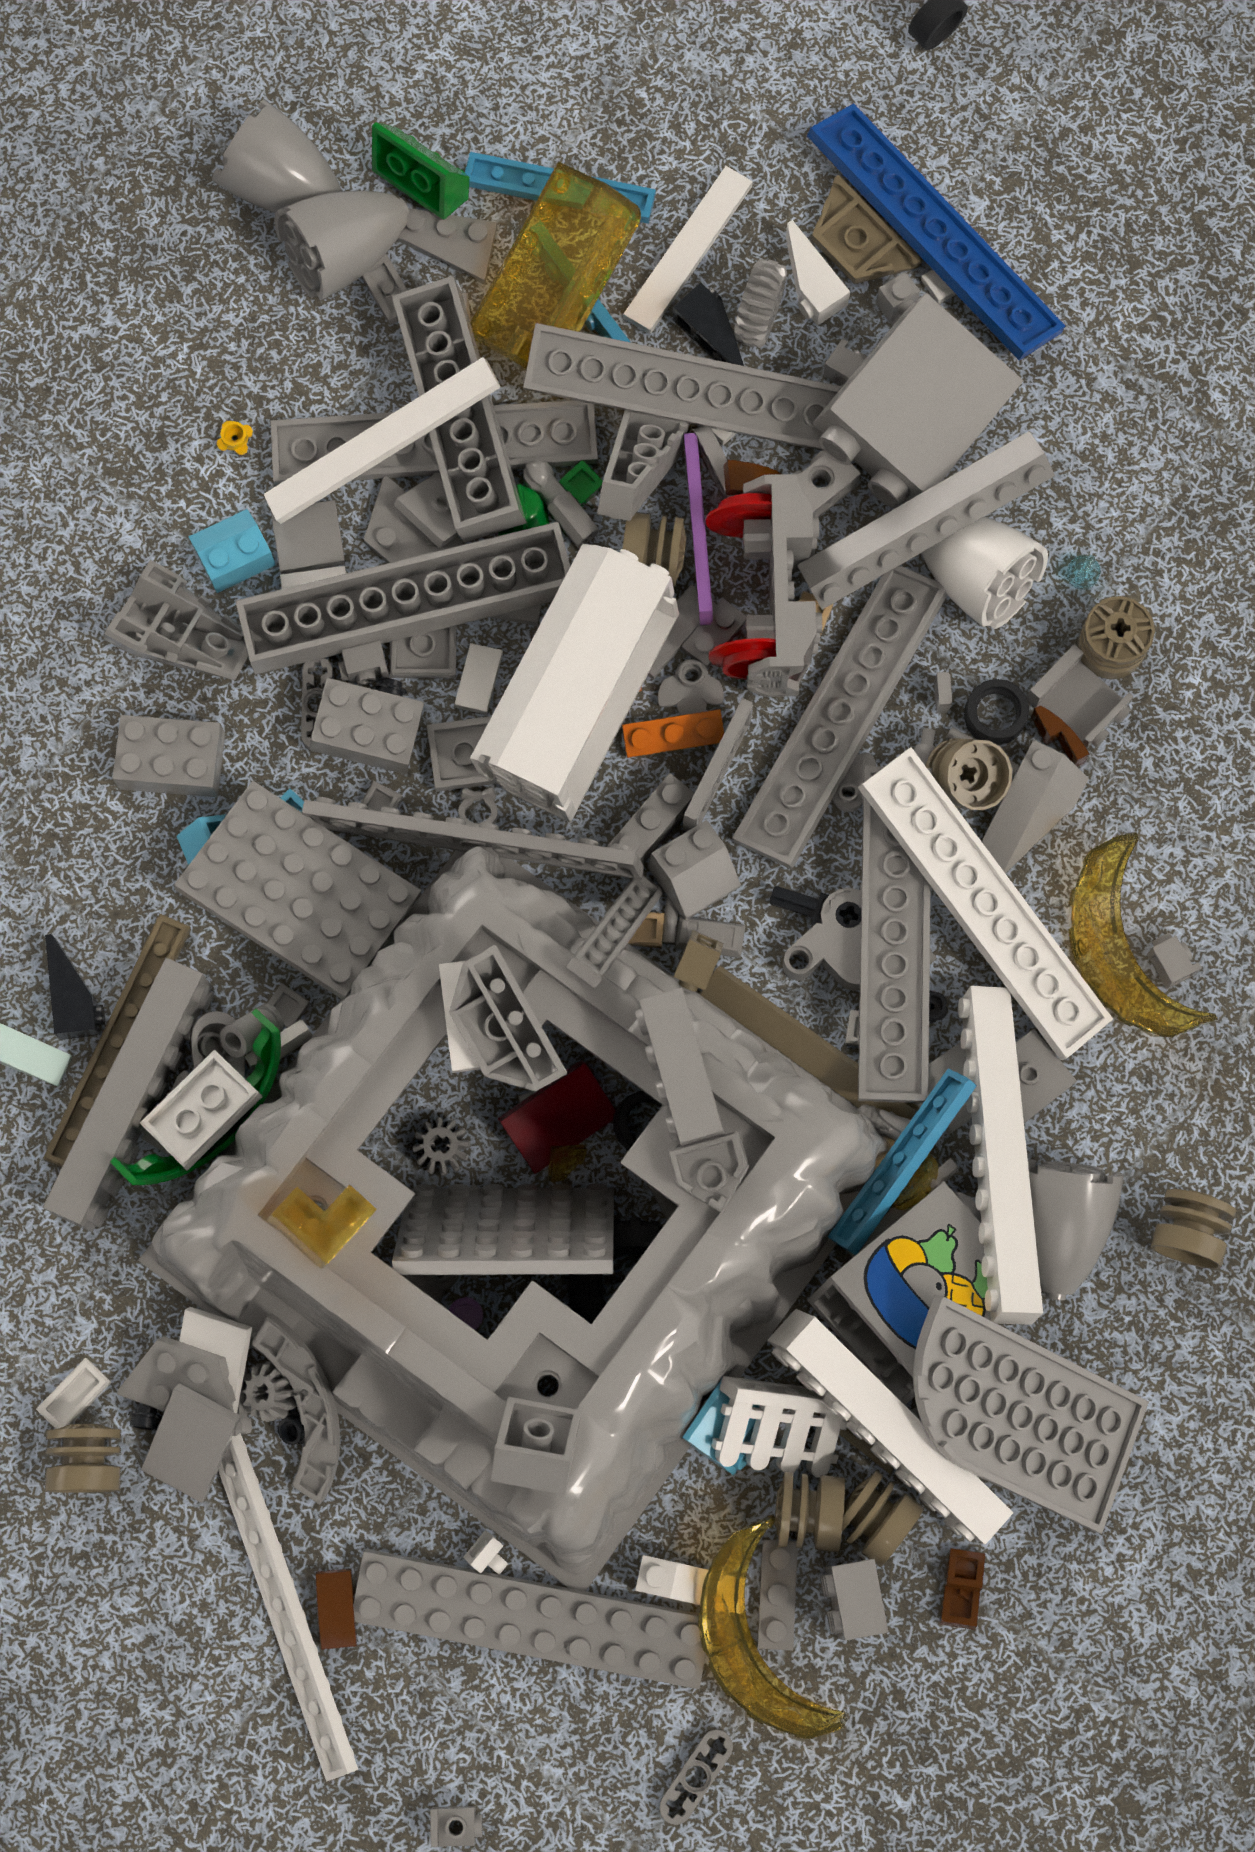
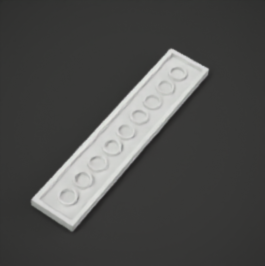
M912 747L904 751L858 787L1060 1060L1067 1059L1113 1020L1109 1012Z

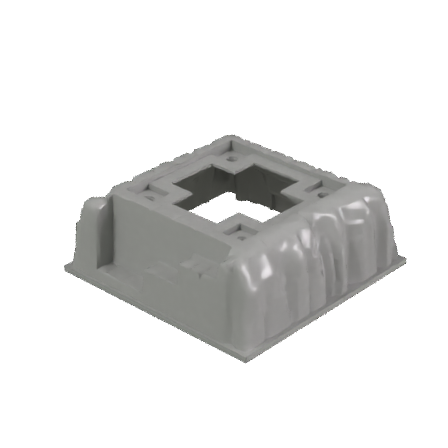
M477 846L467 852L457 850L454 852L403 918L396 930H394L383 948L378 951L371 965L362 969L359 976L352 983V989L348 997L344 1000H339L308 1042L302 1046L298 1055L270 1089L264 1103L260 1104L250 1117L240 1125L235 1135V1140L222 1151L218 1158L212 1162L209 1169L196 1180L194 1189L184 1202L179 1203L164 1220L155 1233L152 1243L138 1261L205 1312L251 1326L252 1332L249 1345L264 1357L266 1356L251 1344L266 1317L271 1313L274 1314L301 1338L318 1361L329 1382L339 1414L565 1586L571 1589L586 1591L691 1445L682 1437L723 1376L734 1378L742 1376L837 1245L828 1238V1235L894 1145L895 1141L879 1133V1130L874 1128L867 1116L860 1113L858 1108L835 1093L830 1087L817 1080L697 992L680 986L678 983L679 979L673 977L672 974L629 943L596 988L592 987L566 966L599 922L514 860L501 858L492 847ZM496 945L541 1027L548 1021L659 1103L661 1101L655 1082L662 1080L659 1069L653 1071L650 1066L645 1046L652 1043L649 1034L642 1035L635 1011L642 1009L640 999L682 988L724 1133L740 1131L749 1165L747 1172L724 1212L716 1210L704 1201L676 1186L667 1150L681 1147L682 1145L679 1140L673 1141L671 1139L665 1118L672 1116L669 1105H662L621 1160L620 1164L675 1203L678 1208L592 1324L537 1283L531 1281L487 1340L371 1253L414 1197L415 1193L358 1150L444 1037H448L439 964L466 961ZM313 1204H322L325 1207L323 1218L316 1222L309 1221L306 1215L308 1208ZM544 1377H553L558 1381V1391L551 1397H544L538 1392V1383ZM508 1397L582 1410L565 1495L491 1481L495 1446Z

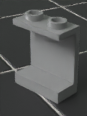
M1074 644L1030 689L1027 701L1035 708L1041 705L1061 718L1076 733L1086 749L1092 744L1097 748L1110 734L1106 729L1114 721L1119 725L1132 711L1128 706L1134 696L1128 693L1124 698L1120 697L1080 661L1084 652Z

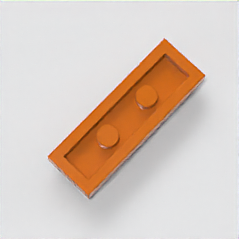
M721 709L622 724L627 758L720 743L724 735Z

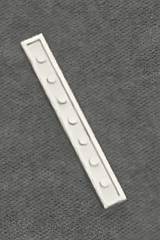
M484 357L480 358L264 493L276 521L280 524L284 523L501 388L488 361Z

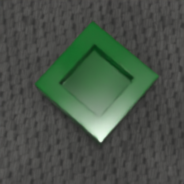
M581 460L559 483L583 507L602 489L603 480Z

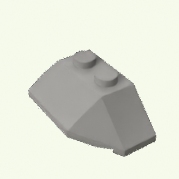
M494 945L463 962L449 1013L484 1076L537 1091L566 1075V1069L497 946Z

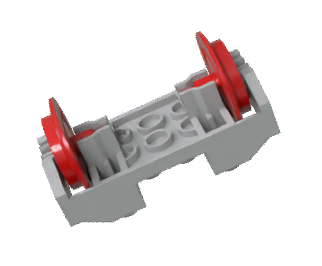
M798 474L763 475L743 484V494L731 496L721 501L718 508L707 514L705 523L715 533L743 538L744 560L768 559L770 615H746V639L720 644L710 650L708 658L712 664L722 668V672L725 675L735 679L746 680L747 690L764 697L799 696V684L811 665L812 655L818 654L820 633H822V613H816L815 601L793 602L794 581H791L792 572L800 571L797 565L815 555L817 537H819V517H813L812 504L798 484Z

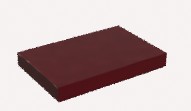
M582 1059L567 1069L566 1075L537 1090L497 1118L534 1174L543 1170L613 1120L615 1108Z

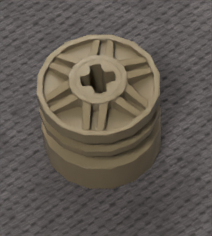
M636 512L630 521L626 520L622 549L635 554L639 558V562L649 567L653 563L665 568L669 572L668 576L672 578L673 586L676 587L685 559L687 536L684 529V517H676L673 531H667V515L662 516L658 529H651L650 513Z
M1117 596L1106 598L1097 603L1088 614L1079 633L1077 647L1084 652L1081 658L1082 663L1098 677L1110 680L1124 678L1135 672L1152 645L1155 634L1153 618L1146 607L1135 599ZM1114 629H1118V630H1119V634L1122 635L1123 637H1118V636H1117V631H1114Z
M951 738L941 742L932 750L925 764L926 768H932V776L956 808L986 810L994 807L1007 795L1012 783V767L1009 757L1000 746L988 740Z
M1167 1189L1163 1200L1169 1205L1162 1206L1160 1214L1172 1221L1173 1224L1163 1223L1156 1225L1150 1248L1162 1256L1202 1268L1220 1269L1223 1264L1227 1244L1215 1237L1214 1234L1231 1233L1232 1226L1226 1221H1233L1237 1210L1230 1204L1209 1194L1192 1190Z
M70 1424L58 1429L47 1430L46 1440L62 1441V1447L46 1448V1454L62 1457V1465L45 1468V1492L87 1493L120 1491L121 1467L105 1464V1457L120 1454L121 1448L105 1446V1441L121 1439V1430L105 1427L101 1424Z
M876 1470L870 1477L859 1483L844 1502L842 1531L848 1524L854 1527L846 1539V1542L849 1544L857 1540L862 1534L865 1535L868 1539L861 1553L868 1559H875V1564L878 1567H882L910 1532L925 1507L908 1494L901 1496L894 1504L889 1501L888 1498L895 1484L890 1481L880 1493L876 1491L875 1488L883 1477Z
M784 1471L783 1480L779 1490H777L774 1526L778 1537V1546L787 1547L789 1531L796 1532V1548H802L806 1533H813L815 1550L839 1552L844 1512V1477L821 1475L817 1490H810L808 1474L802 1473L800 1488L795 1489L793 1488V1472Z

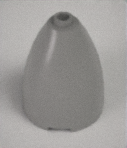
M265 99L258 105V108L261 109L260 113L257 116L249 114L223 154V170L221 171L217 168L212 177L213 182L235 196L274 213L301 200L342 191L337 177L316 145L292 120Z
M360 190L341 191L301 200L279 209L275 213L274 222L278 240L280 242L285 241V250L291 261L287 263L290 270L307 295L311 298L318 296L321 301L359 279L389 251L407 224L409 210L405 201L402 198L398 199L393 194Z
M1028 1159L1041 1291L1045 1292L1046 1298L1066 1300V1295L1074 1294L1086 1280L1107 1243L1120 1203L1124 1174L1113 1172L1112 1176H1106L1105 1170L1101 1167L1060 1161L1043 1162V1164L1036 1166V1160Z

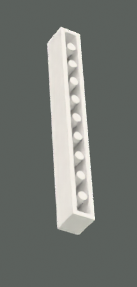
M970 986L965 995L959 999L958 1016L963 1019L960 1042L961 1048L966 1051L963 1075L977 1085L966 1101L967 1111L972 1115L969 1139L971 1145L975 1147L972 1171L973 1176L978 1179L975 1204L977 1210L981 1211L978 1236L980 1243L984 1244L985 1254L982 1259V1274L984 1277H987L988 1286L985 1294V1308L987 1311H990L991 1321L996 1324L1032 1325L1043 1314L1011 993L1007 988Z

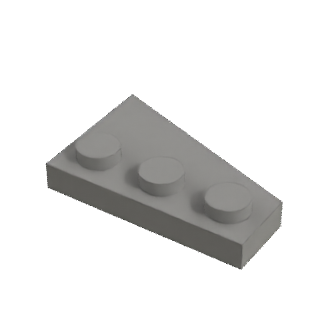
M408 208L407 224L398 237V242L430 258L434 257L450 265V268L458 272L462 271L474 277L476 281L486 285L497 230L496 222L449 215L443 220L430 211Z

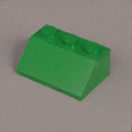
M378 122L372 125V171L443 220L469 199L470 177L463 170L454 167L438 153L429 150L413 136L407 135L397 127Z

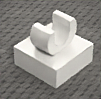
M486 1530L463 1557L480 1574L489 1566L500 1575L508 1565L497 1554L503 1545Z

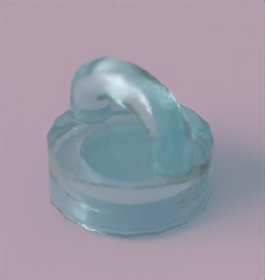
M1094 555L1075 557L1067 569L1069 583L1080 590L1093 587L1101 574L1100 565L1095 560Z

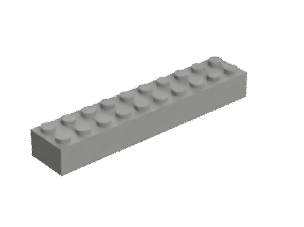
M559 522L268 592L236 600L235 602L249 660L256 675L341 654L343 649L379 640L382 644L552 602L570 569V563Z

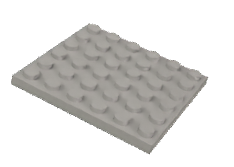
M599 1183L589 1184L586 1188H572V1185L555 1184L552 1188H538L535 1184H522L517 1188H504L500 1184H488L478 1190H469V1186L464 1184H454L448 1188H435L429 1184L417 1185L414 1189H410L415 1195L403 1210L392 1260V1269L400 1275L613 1274L614 1188H607L606 1185Z

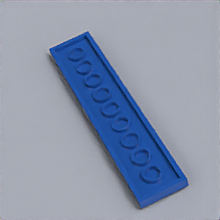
M854 103L810 127L807 137L1019 361L1062 333L1066 327L1063 322Z

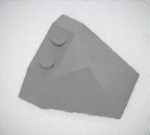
M150 560L140 575L126 604L120 612L116 613L106 629L104 640L137 657L236 680L248 658L242 627L225 614L221 617L209 607L211 601L204 595L198 598L185 587L187 581L180 575Z

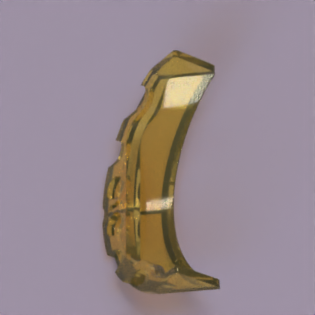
M1137 833L1119 835L1088 852L1083 860L1085 864L1078 877L1076 887L1070 893L1068 906L1072 907V927L1068 929L1069 940L1074 960L1081 969L1082 978L1100 1002L1104 1003L1111 1011L1118 1015V1020L1130 1027L1135 1026L1144 1031L1158 1034L1160 1037H1175L1218 1020L1215 1013H1206L1189 1008L1167 996L1151 982L1137 963L1124 932L1121 915V887L1128 859L1139 837Z
M772 1514L736 1531L721 1547L714 1558L702 1586L700 1613L698 1614L700 1639L703 1651L709 1657L708 1665L716 1681L725 1694L743 1708L749 1717L760 1724H766L777 1730L793 1734L794 1737L813 1739L844 1728L848 1719L846 1712L816 1704L785 1685L772 1672L760 1655L751 1636L746 1617L745 1582L748 1567L760 1539L767 1529L771 1528L775 1523V1517Z

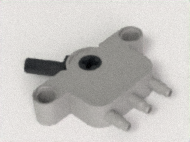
M861 884L859 890L843 888L830 895L821 892L819 899L779 886L774 887L770 897L771 905L811 917V925H813L809 931L785 952L782 964L785 975L792 980H803L822 965L845 989L852 991L860 990ZM846 912L853 914L849 925L843 923ZM930 949V964H932L936 960V956ZM794 956L803 957L807 962L806 968L801 970L794 969L789 963L790 958Z

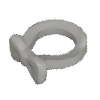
M488 788L475 792L470 789H462L460 795L462 803L458 810L459 819L466 821V825L479 827V823H473L465 817V812L472 805L473 801H484L485 805L491 810V814L483 823L495 825L498 819V810L494 802L496 799L494 789Z

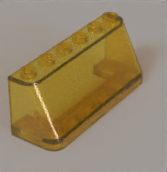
M558 162L470 322L475 341L527 369L535 323L580 332L640 223V208L605 182Z

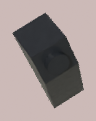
M699 283L673 307V321L713 360L744 366L721 296L714 289L710 288L708 290L702 283Z
M52 934L45 935L54 1034L60 1040L101 1035L100 1025H105L103 1005H98L94 995L58 940Z

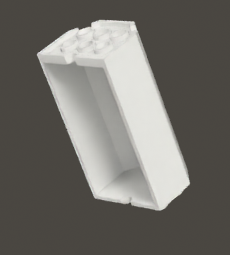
M582 544L470 757L479 774L489 780H493L496 777V782L503 786L502 788L510 794L569 823L572 822L679 616L677 602L673 598L675 592L672 578L668 576L669 572L657 564L651 563L649 567L639 562V558L635 554L625 549L617 552L607 547Z

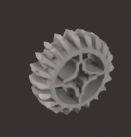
M759 259L754 264L741 299L734 327L735 339L742 342L743 345L761 348L767 342L780 307L787 280V270L784 265L770 259Z

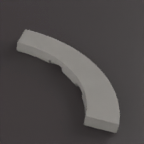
M271 1313L266 1317L251 1345L262 1352L283 1377H287L296 1394L294 1398L299 1410L301 1423L304 1425L305 1444L302 1446L299 1468L291 1486L320 1505L325 1500L332 1486L340 1454V1427L335 1399L329 1382L310 1349L287 1324Z

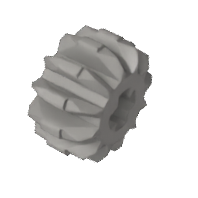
M441 1117L436 1118L437 1128L432 1129L427 1121L423 1123L427 1134L416 1132L414 1135L415 1139L423 1144L412 1146L413 1153H423L416 1160L417 1164L421 1166L429 1162L427 1166V1173L433 1174L438 1165L440 1166L441 1176H447L446 1165L451 1164L455 1172H458L460 1167L455 1160L458 1158L461 1161H468L469 1156L460 1150L471 1147L470 1141L460 1140L467 1134L465 1128H459L454 1132L456 1121L453 1119L444 1128ZM437 1140H441L443 1143L447 1141L451 1143L446 1145L448 1148L446 1153L443 1154L440 1150L433 1152V1149H436L435 1142Z
M271 1361L265 1364H256L254 1367H251V1373L243 1377L247 1384V1387L241 1389V1392L245 1393L247 1397L243 1405L251 1407V1416L261 1417L262 1421L270 1422L289 1416L290 1410L297 1407L294 1398L296 1394L286 1376H282Z

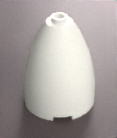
M988 517L977 520L921 553L936 581L940 582L944 587L947 595L981 626H991L993 629L1006 624L1026 603L1023 598L1030 591L1034 580L1037 582L1041 581L1048 562L1047 549L1026 534Z

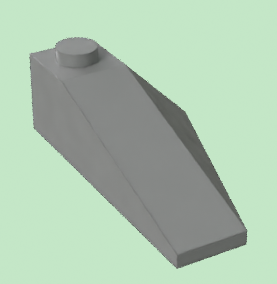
M1034 739L1011 783L1007 795L1003 798L982 840L984 846L1005 874L1075 807L1089 779L1063 753Z

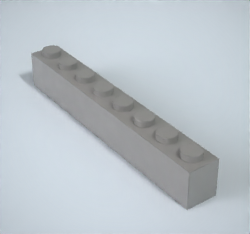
M1028 431L797 566L823 610L950 537L957 531L1049 480L1055 474L1046 454L1031 432Z

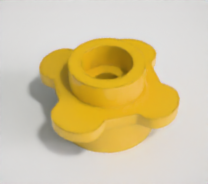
M226 421L222 424L221 438L217 440V446L221 451L232 450L238 455H244L248 451L247 442L253 435V430L249 425L243 426L236 421ZM233 436H238L237 440H232Z

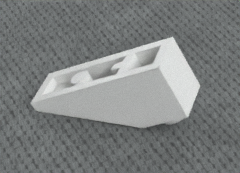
M791 220L787 223L786 241L799 302L798 307L806 319L811 318L818 326L848 305L850 291L795 222Z
M643 1555L635 1591L700 1605L703 1585L709 1570ZM711 1570L706 1585L703 1606L733 1612L732 1594L735 1576ZM738 1577L736 1601L734 1605V1613L737 1614L740 1612L746 1578Z

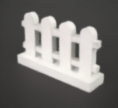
M723 1376L719 1390L727 1395L730 1400L728 1404H722L720 1412L725 1415L720 1437L719 1439L713 1438L711 1447L716 1450L715 1458L725 1467L733 1466L737 1462L740 1453H747V1464L754 1470H762L768 1465L770 1457L773 1456L777 1457L776 1464L783 1472L794 1473L799 1468L800 1461L807 1460V1470L815 1477L826 1475L831 1463L837 1464L839 1456L834 1452L840 1429L846 1430L847 1427L845 1425L848 1421L839 1415H834L823 1405L821 1400L824 1396H820L814 1390L810 1391L803 1386ZM753 1404H754V1405H760L759 1408H755V1407H752V1406H753ZM783 1409H790V1412L783 1411ZM814 1412L820 1413V1416L813 1414ZM749 1418L756 1419L750 1442H743ZM784 1422L786 1427L781 1445H774L779 1424ZM810 1426H816L811 1449H804Z

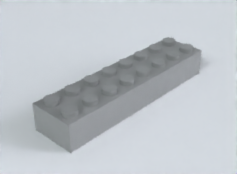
M454 276L392 296L419 397L480 359L463 295ZM489 394L429 432L455 529L464 543L526 524L494 405Z
M167 957L165 958L43 1205V1208L53 1215L92 1233L96 1226L101 1227L108 1214V1208L105 1206L111 1195H117L124 1180V1177L110 1163V1160L115 1156L125 1164L131 1165L139 1150V1146L136 1143L141 1133H145L146 1130L140 1122L153 1110L156 1102L160 1103L165 1098L169 1089V1084L166 1081L171 1071L176 1072L183 1061L184 1054L181 1051L186 1041L191 1042L193 1026L201 1010L206 1011L212 1002L214 995L211 992L212 986L203 973Z

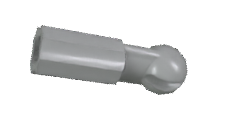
M535 460L525 466L523 471L525 486L534 490L548 507V512L556 522H559L560 527L575 546L581 548L582 544H587L599 533V528L569 491L566 492L557 481L551 465L546 461Z

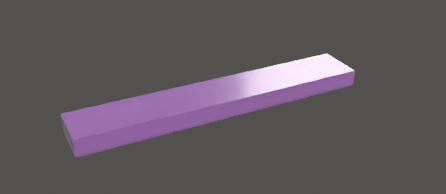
M695 433L684 434L699 621L701 626L711 625V622H713L698 441Z

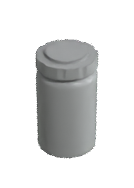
M262 1004L257 1007L281 1032L284 1023L280 1012L269 1004ZM249 1012L224 1027L220 1033V1041L225 1051L236 1058L252 1051L253 1043L261 1032V1023Z

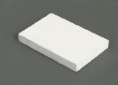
M213 1050L140 1124L188 1171L262 1096L216 1050Z
M189 1307L184 1312L179 1341L226 1358L229 1370L228 1380L233 1387L236 1399L232 1406L234 1413L237 1414L252 1327Z

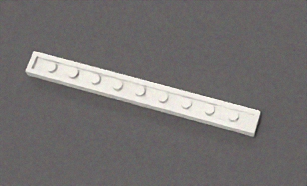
M240 1433L237 1436H232L218 1471L327 1782L358 1770L342 1724L341 1715L332 1696L329 1681L325 1676L318 1656L317 1647L311 1636L306 1615L297 1596L293 1578L289 1573L283 1556L281 1544L276 1536L270 1512L262 1496L258 1478L254 1473L248 1456L246 1444Z

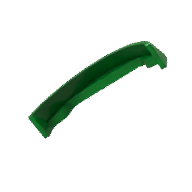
M257 1008L251 1012L261 1023V1032L253 1043V1052L257 1057V1064L246 1081L261 1094L262 1098L188 1171L172 1155L162 1157L156 1154H149L132 1165L125 1164L114 1156L110 1163L132 1185H152L166 1182L204 1165L235 1140V1135L240 1125L250 1117L260 1104L264 1103L277 1074L281 1056L280 1030Z

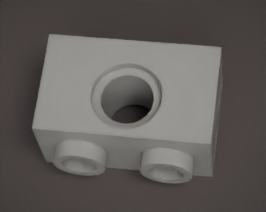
M824 450L811 460V465L803 472L798 470L793 473L798 474V484L812 504L813 517H820L859 485L861 473L851 463L843 465L832 459ZM816 479H823L828 485L819 488L812 482Z

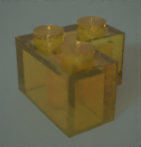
M350 1184L325 1211L296 1187L267 1220L320 1269H323L377 1209Z

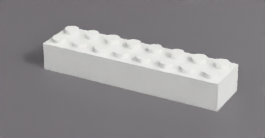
M795 1309L767 1340L775 1347L771 1353L784 1366H790L794 1371H799L800 1373L796 1378L810 1391L814 1390L820 1396H824L821 1402L834 1415H839L846 1421L849 1420L845 1426L860 1440L863 1438L870 1445L873 1444L870 1449L871 1452L883 1463H888L897 1471L894 1474L909 1488L912 1486L921 1494L919 1499L932 1511H937L945 1518L943 1522L958 1536L961 1534L969 1542L976 1539L986 1544L1013 1514L976 1475L963 1470L948 1460L929 1438L922 1422L815 1316Z

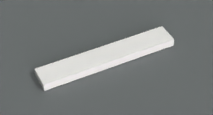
M725 166L626 309L623 319L648 334L653 332L752 188L753 181Z

